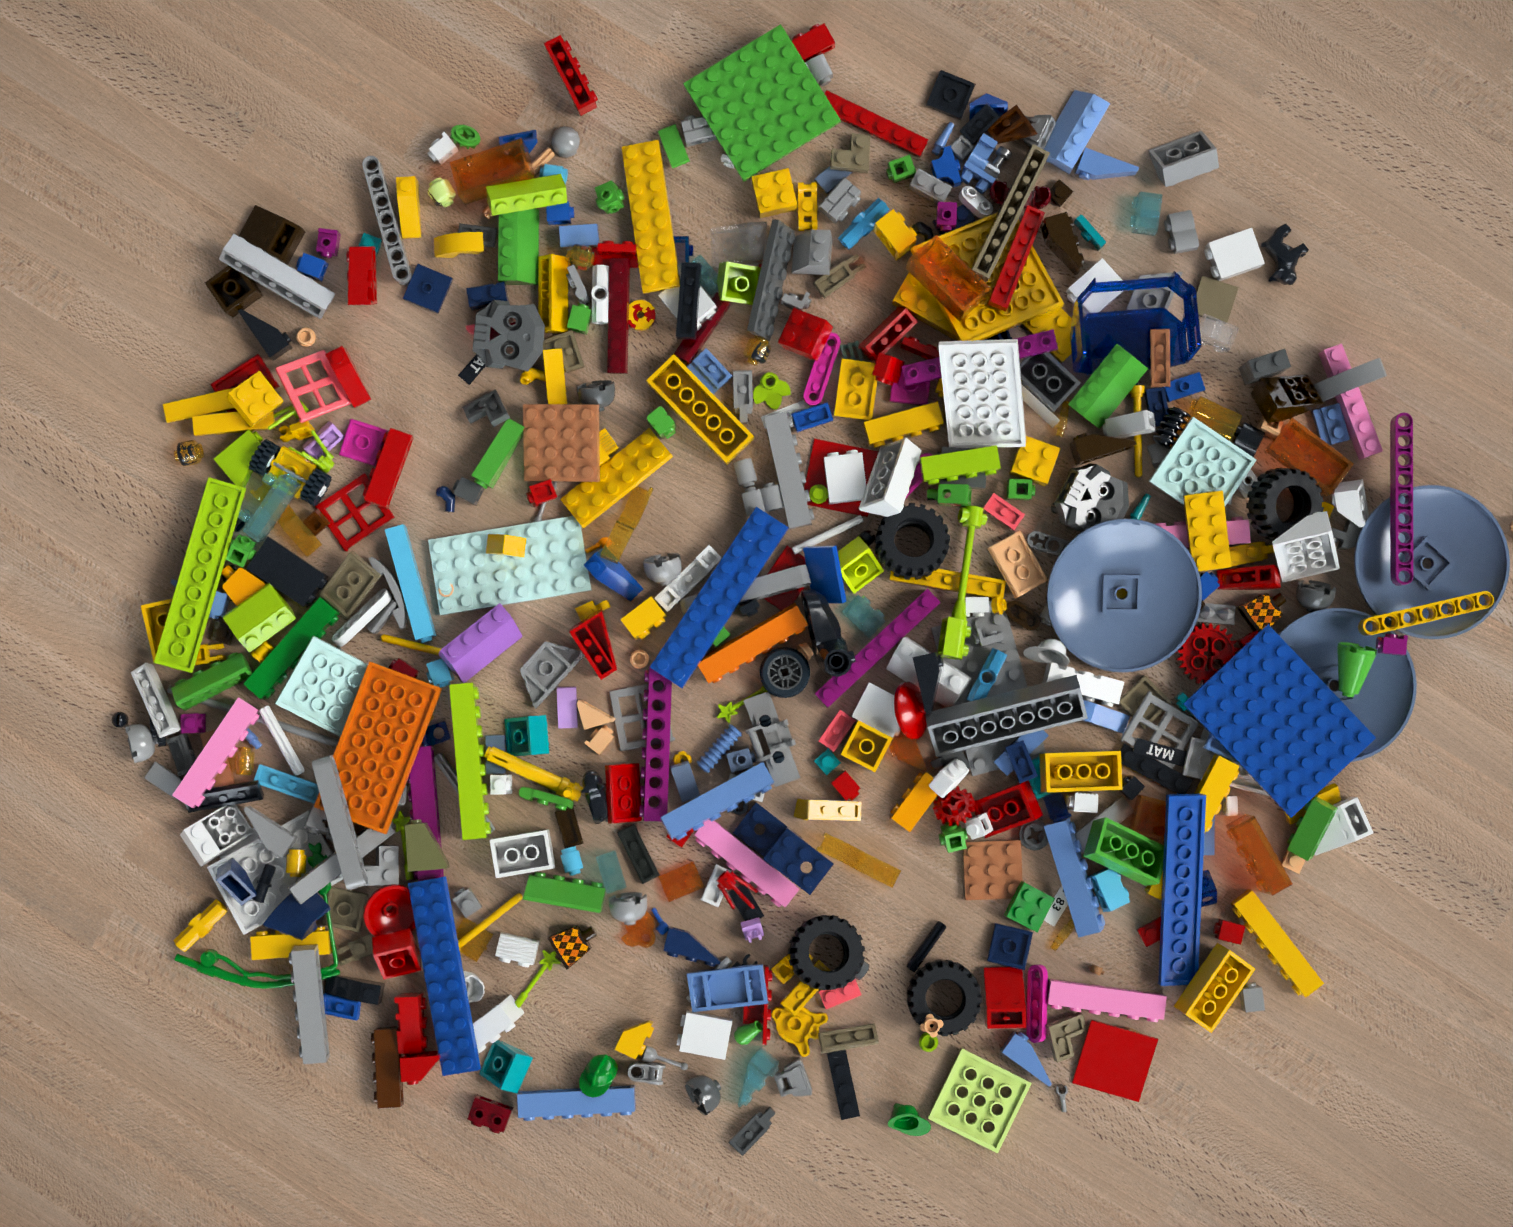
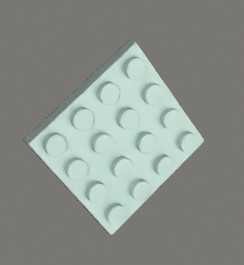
M1191 417L1175 441V444L1172 445L1149 479V482L1183 505V495L1222 490L1224 505L1226 506L1256 462V459L1196 418Z
M312 636L275 704L341 737L368 664Z

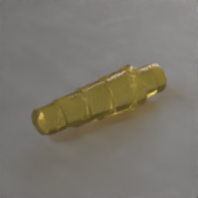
M1068 401L1062 403L1058 418L1060 421L1056 426V436L1064 437L1065 430H1067L1068 404L1070 403Z
M1070 919L1064 925L1050 946L1054 951L1074 931L1073 919Z

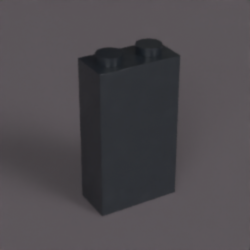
M267 537L247 566L249 571L267 583L270 582L273 587L306 608L314 604L317 599L315 595L328 582L326 580L328 575L271 537Z

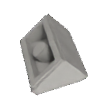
M393 598L366 624L368 630L373 634H377L393 615L392 611L398 608L397 602Z

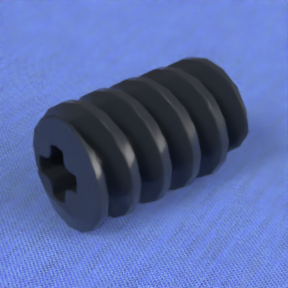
M1177 407L1167 409L1169 415L1163 416L1166 422H1160L1162 428H1158L1156 430L1158 435L1153 436V440L1157 444L1167 449L1171 448L1170 444H1175L1173 438L1180 436L1177 431H1183L1180 425H1187L1184 417L1191 418L1189 413Z

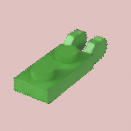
M521 787L519 790V796L525 800L532 802L537 799V803L548 806V803L555 804L554 808L560 810L572 809L574 801L536 789Z

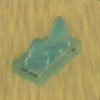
M700 254L691 263H701L700 285L712 296L718 291V274Z

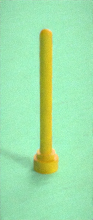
M1135 385L1129 392L1131 398H1133L1134 413L1141 411V398L1145 394L1144 385ZM1142 435L1134 436V441H1136L1134 446L1135 476L1138 478L1142 476Z
M386 634L381 635L380 638L381 641L438 656L439 651L442 649Z
M517 893L459 939V950L461 951L460 948L521 901L523 898L522 894Z

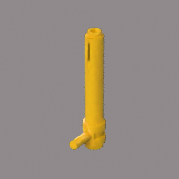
M494 746L492 748L488 747L484 755L487 761L551 789L561 797L564 795L568 799L578 802L582 794L581 790L583 787L580 786L581 784L570 782V779L566 777H559Z

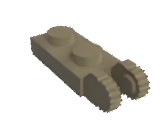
M855 254L847 261L841 262L830 270V275H823L813 283L824 299L855 278V275L866 268L865 264L859 265L853 271L849 268V265L855 263L860 258L858 254Z
M370 933L336 950L337 954L340 955L350 949L353 955L339 962L342 966L373 954L372 937L375 936Z

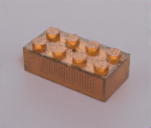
M522 138L450 162L458 196L465 205L487 198V186L536 178L528 148Z
M937 235L912 255L905 267L959 322L978 306L991 290Z
M1293 417L1285 422L1280 434L1264 450L1285 467L1300 469V471L1309 473V477H1313L1317 481L1315 485L1320 486L1322 491L1320 493L1325 497L1333 493L1354 465L1353 462ZM1305 456L1309 457L1308 461L1304 459Z
M1245 814L1226 825L1228 837L1231 841L1234 840L1238 846L1236 851L1241 858H1245L1247 862L1245 866L1250 875L1254 874L1257 880L1255 884L1260 892L1263 891L1273 896L1293 884L1254 815Z

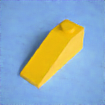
M415 176L396 177L402 239L422 238L419 182Z

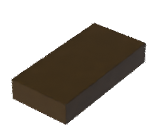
M574 806L572 809L566 808V811H556L555 816L564 848L584 844Z

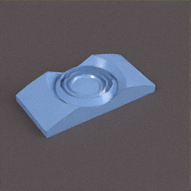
M763 964L708 969L687 973L692 1012L768 1004Z

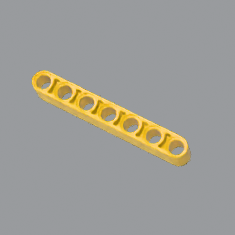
M1482 591L1369 617L1359 622L1358 630L1362 635L1369 636L1487 609L1493 605L1494 597L1490 592ZM1480 596L1485 598L1484 605H1481L1479 602ZM1461 600H1464L1467 604L1465 610L1460 606ZM1443 604H1445L1448 608V612L1446 614H1444L1441 611V606ZM1424 608L1427 609L1429 612V617L1427 619L1424 618L1422 615V611ZM1405 613H1408L1410 616L1409 623H1406L1403 619ZM1386 617L1391 620L1390 627H1387L1384 623ZM1367 622H1370L1373 626L1371 632L1365 628Z

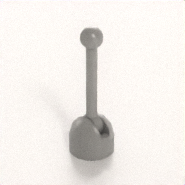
M646 1046L642 1061L653 1062L655 1059L681 1067L682 1070L688 1069L687 1063H679L658 1056L653 1047Z

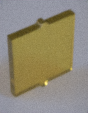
M464 917L460 926L456 929L457 939H461L476 927L477 924ZM484 929L460 948V952L477 962L483 951L487 950L486 946L494 934Z

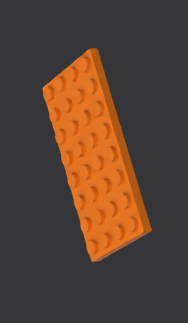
M370 661L333 757L337 765L352 822L387 834L442 688ZM319 793L314 807L324 811Z

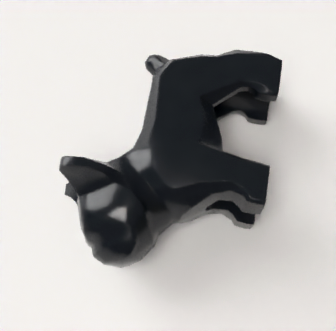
M1287 224L1278 227L1267 241L1261 243V247H1265L1267 253L1276 264V269L1268 281H1278L1283 285H1293L1297 279L1295 267L1298 259L1305 256L1309 249L1304 243L1295 248L1283 243V238L1287 237L1288 233L1291 232Z
M590 770L583 775V789L581 793H585L594 823L601 824L603 821L608 822L606 783L602 784L600 775L596 771Z

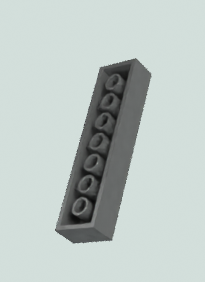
M1077 675L925 714L927 728L936 757L1088 719Z

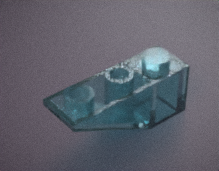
M762 1046L748 1061L738 1101L739 1108L743 1104L747 1106L753 1099L751 1095L756 1090L759 1092L765 1086V1079L769 1075L773 1077L779 1070L777 1067L779 1061Z

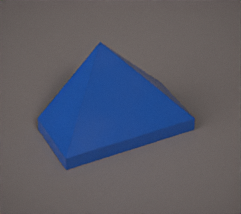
M986 93L970 103L969 120L986 103L1001 117L1008 111V102Z
M536 130L499 137L500 150L524 162L538 143Z

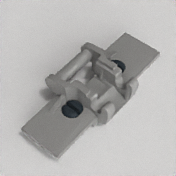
M765 692L744 700L753 728L745 731L746 734H749L756 753V762L766 761L775 787L799 779L800 775L789 748L796 745V742L791 737L787 726L789 725L788 720L779 721L770 693ZM759 729L763 730L771 754L766 756L763 753L756 730Z

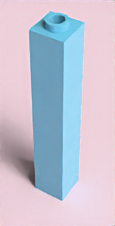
M402 524L385 529L415 640H421V643L432 641V637L437 635L407 528Z

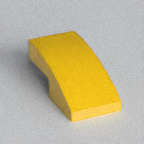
M787 954L770 969L781 984L787 982L794 975V969L789 963L790 954Z

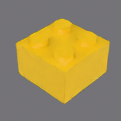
M789 168L751 176L760 218L797 210V201Z
M892 209L875 223L873 232L897 261L915 246L917 234L912 227L908 228L902 214L900 212L896 213Z
M260 371L230 391L226 397L250 428L280 407L284 402Z
M1026 436V447H1018L1009 474L1046 486L1060 448Z
M650 596L624 616L621 621L635 639L640 638L642 640L650 634L649 630L652 627L658 628L665 623L664 618L667 616L652 596Z
M857 720L840 755L876 772L893 738Z

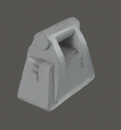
M1051 115L1025 116L1038 134L1022 139L1030 148L1034 144L1044 149L1055 127V120Z
M800 1057L785 1066L783 1072L773 1075L781 1097L788 1094L793 1096H810L812 1094V1087ZM783 1078H787L790 1087H785Z

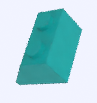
M546 715L504 719L507 753L514 756L549 754Z
M497 1040L492 1043L479 1075L501 1090L518 1094L533 1057L521 1049Z

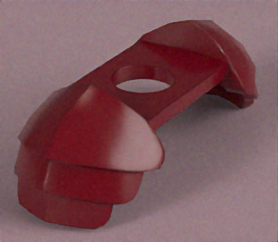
M994 181L989 195L995 203L1002 205L1010 188H1007L1006 182ZM1035 186L1024 208L1027 205L1036 209L1046 207L1051 200L1050 189L1044 186Z

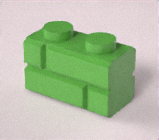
M662 406L647 416L649 425L661 439L665 437L669 439L676 433L675 422Z

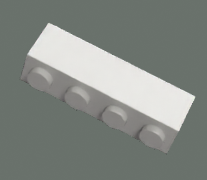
M907 438L880 447L859 510L885 517L901 513L922 450Z
M904 637L886 669L905 682H912L919 687L912 657L932 652L910 638ZM943 660L944 666L941 667L942 672L935 701L947 708L956 704L971 677Z

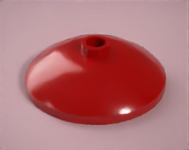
M903 682L897 687L894 696L895 716L901 731L909 739H919L927 729L926 713L921 692L914 683Z
M397 884L381 887L369 897L364 907L363 918L367 929L372 935L376 937L409 928L412 932L415 929L408 887ZM388 906H392L390 910H386Z

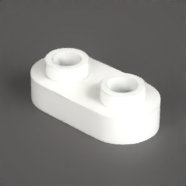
M965 186L960 191L959 200L978 218L982 219L991 215L993 212L992 204L975 188Z

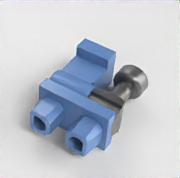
M984 133L964 164L960 177L961 181L965 184H969L972 178L978 180L979 182L975 189L981 194L988 188L991 189L992 184L998 178L1004 160L1008 161L1012 156L1008 149L999 146L996 151V159L993 163L988 161L998 142Z

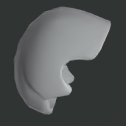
M568 126L557 128L551 140L554 153L564 158L576 154L580 145L578 132Z

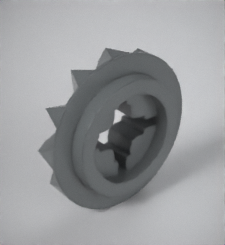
M1040 820L1023 824L1019 832L1021 843L1030 850L1044 848L1048 844L1044 829L1046 824ZM1030 828H1032L1035 832L1042 830V832H1040V834L1037 835L1039 842H1037V840H1035L1034 838L1027 839L1031 835Z

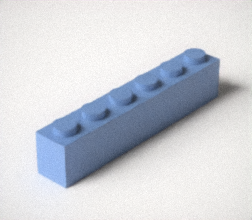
M761 762L662 816L660 820L671 840L674 838L680 840L687 836V831L691 829L696 831L702 828L705 821L709 819L711 822L721 817L720 813L726 810L728 813L738 808V803L742 801L747 803L755 798L754 795L760 791L762 794L772 789L771 785L774 784V780L765 764Z
M1070 817L1049 822L1044 826L1078 938L1099 933L1104 929L1105 920L1103 915L1099 913V900L1093 894V881L1091 877H1088L1086 871L1088 870V865L1080 852L1082 851V846L1075 836L1076 826L1073 821L1071 822Z
M635 1085L610 1086L603 1095L593 1098L582 1093L580 1088L519 1091L517 1094L518 1118H523L524 1121L535 1120V1117H543V1120L554 1119V1116H562L563 1119L573 1118L574 1115L588 1118L593 1117V1114H601V1116L606 1117L612 1116V1113L619 1112L620 1115H631L636 1110Z

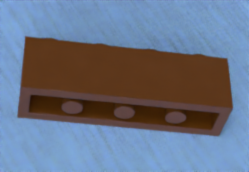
M398 1027L376 1028L374 1033H371V1044L375 1046V1052L372 1053V1063L376 1067V1072H373V1083L376 1084L377 1091L374 1092V1103H377V1109L402 1107L404 1104L403 1082H401L400 1058L402 1054H398L397 1043Z

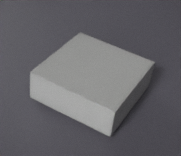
M962 134L951 144L953 154L961 162L975 148Z

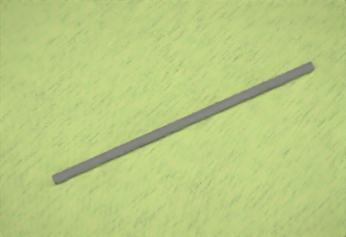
M169 686L167 693L173 694L171 688L174 686ZM210 698L201 702V704L229 712L232 705ZM260 715L257 722L266 724L262 716ZM278 721L284 731L333 747H337L339 742L337 739Z

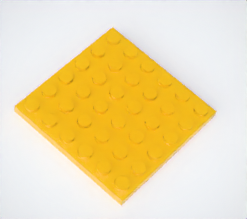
M997 213L911 248V253L958 341L985 340L1063 307L1064 302L1033 245L1006 312L988 305L1019 227V219L989 280L983 287L966 277Z

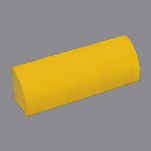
M555 254L538 257V313L545 325L544 333L560 334L568 332V278L566 276L568 274V257Z

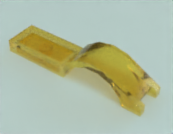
M264 479L262 481L263 485L256 491L252 489L250 493L273 515L281 528L307 557L310 556L322 543L297 516L284 498Z
M639 485L632 489L627 504L620 518L616 521L600 557L616 564L619 563L654 490L652 487L648 491L638 487Z
M824 832L823 836L825 838L821 846H817L816 850L893 888L901 870Z

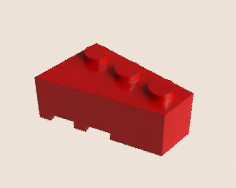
M349 247V251L346 252V259L349 262V270H347L348 305L377 304L375 247Z
M601 608L569 630V633L600 680L617 670L616 659Z
M424 992L400 993L394 997V1002L398 1003V1013L395 1014L396 1020H398V1054L423 1053L428 1046L427 1036H424V1029H427V1017H424V1009L427 1008V998L424 997Z

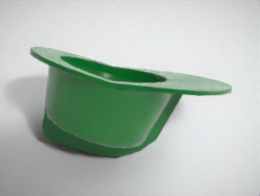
M606 1054L597 1055L588 1062L579 1079V1087L586 1096L592 1098L599 1097L608 1090L618 1071L617 1063L612 1057Z
M894 1104L892 1118L888 1121L890 1128L910 1136H922L931 1130V1124L918 1115L914 1106Z

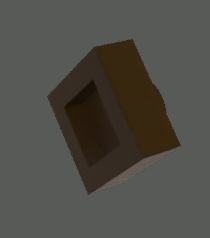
M1059 179L1050 189L1051 200L1061 207L1074 191Z
M216 621L210 639L230 645L233 632L227 624Z

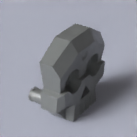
M492 300L486 307L476 312L472 351L482 360L486 367L502 369L504 366H509L527 372L530 370L543 352L545 325L535 305H510L509 301ZM510 318H514L516 320V323L514 325L509 324L508 321ZM492 327L500 335L489 341L490 328ZM509 346L513 348L511 354L506 352V348Z
M1089 463L1082 467L1071 468L1056 501L1053 503L1055 507L1051 506V511L1059 515L1061 524L1071 530L1083 532L1098 523L1124 518L1129 508L1128 483L1112 477L1108 470L1098 464Z

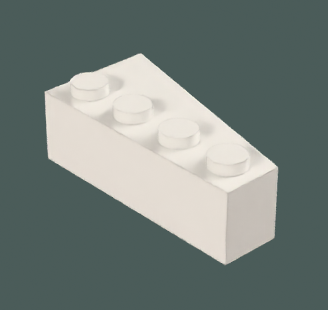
M1053 662L1047 663L1042 683L1077 675L1083 700L1094 702L1095 699L1102 701L1101 705L1113 707V704H1119L1124 685L1123 681L1100 675L1096 676L1086 671H1076L1074 668L1058 666V664Z
M509 995L499 1005H496L473 1023L478 1054L487 1048L485 1046L486 1043L497 1041L501 1037L500 1033L502 1031L507 1033L516 1026L514 1022L524 1014L521 1007L518 1008L515 1005V999L512 995Z

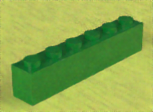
M319 597L244 682V685L259 699H269L276 691L274 688L278 684L284 683L288 678L287 673L291 669L294 670L312 636L322 639L326 635L325 630L337 623L340 612L324 598Z

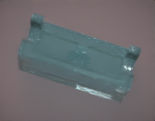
M616 850L596 856L607 894L626 888V882Z

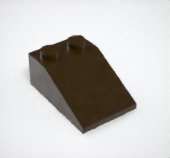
M1087 433L1075 436L1076 438H1073V442L1069 444L1075 464L1079 466L1129 450L1136 445V441L1096 434L1087 436Z

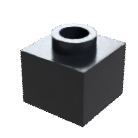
M1131 775L1130 777L1126 776L1122 780L1123 790L1119 791L1127 799L1133 800L1145 786L1135 776Z

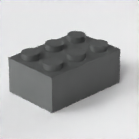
M1048 352L1026 357L1020 363L1021 384L1052 413L1081 384L1078 379Z

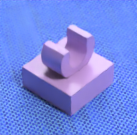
M760 918L741 922L746 941L748 940L751 943V939L757 937L759 940H762L764 932Z

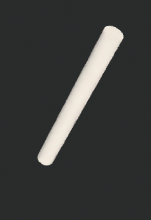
M859 515L792 547L794 554L800 553L804 547L814 546L864 522L863 518Z

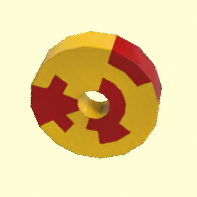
M636 300L630 303L629 326L638 331H644L652 327L656 319L655 309L652 304L646 300ZM642 312L644 313V317L638 318L637 314Z

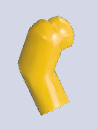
M530 368L528 372L525 371L520 376V382L523 385H528L536 379L545 381V372L535 368Z

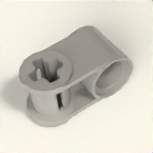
M634 1061L628 1067V1076L632 1081L663 1085L662 1074L666 1065L657 1062ZM633 1067H640L642 1073L635 1076L631 1073V1069Z

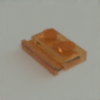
M694 861L658 876L669 902L705 887Z

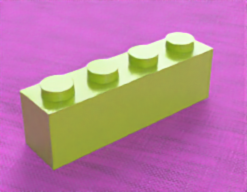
M561 174L486 187L487 203L492 216L567 203L566 186Z
M997 445L921 457L919 459L923 482H928V485L937 484L942 479H947V482L959 480L958 477L966 476V479L978 477L977 474L985 473V476L994 475L1001 468Z

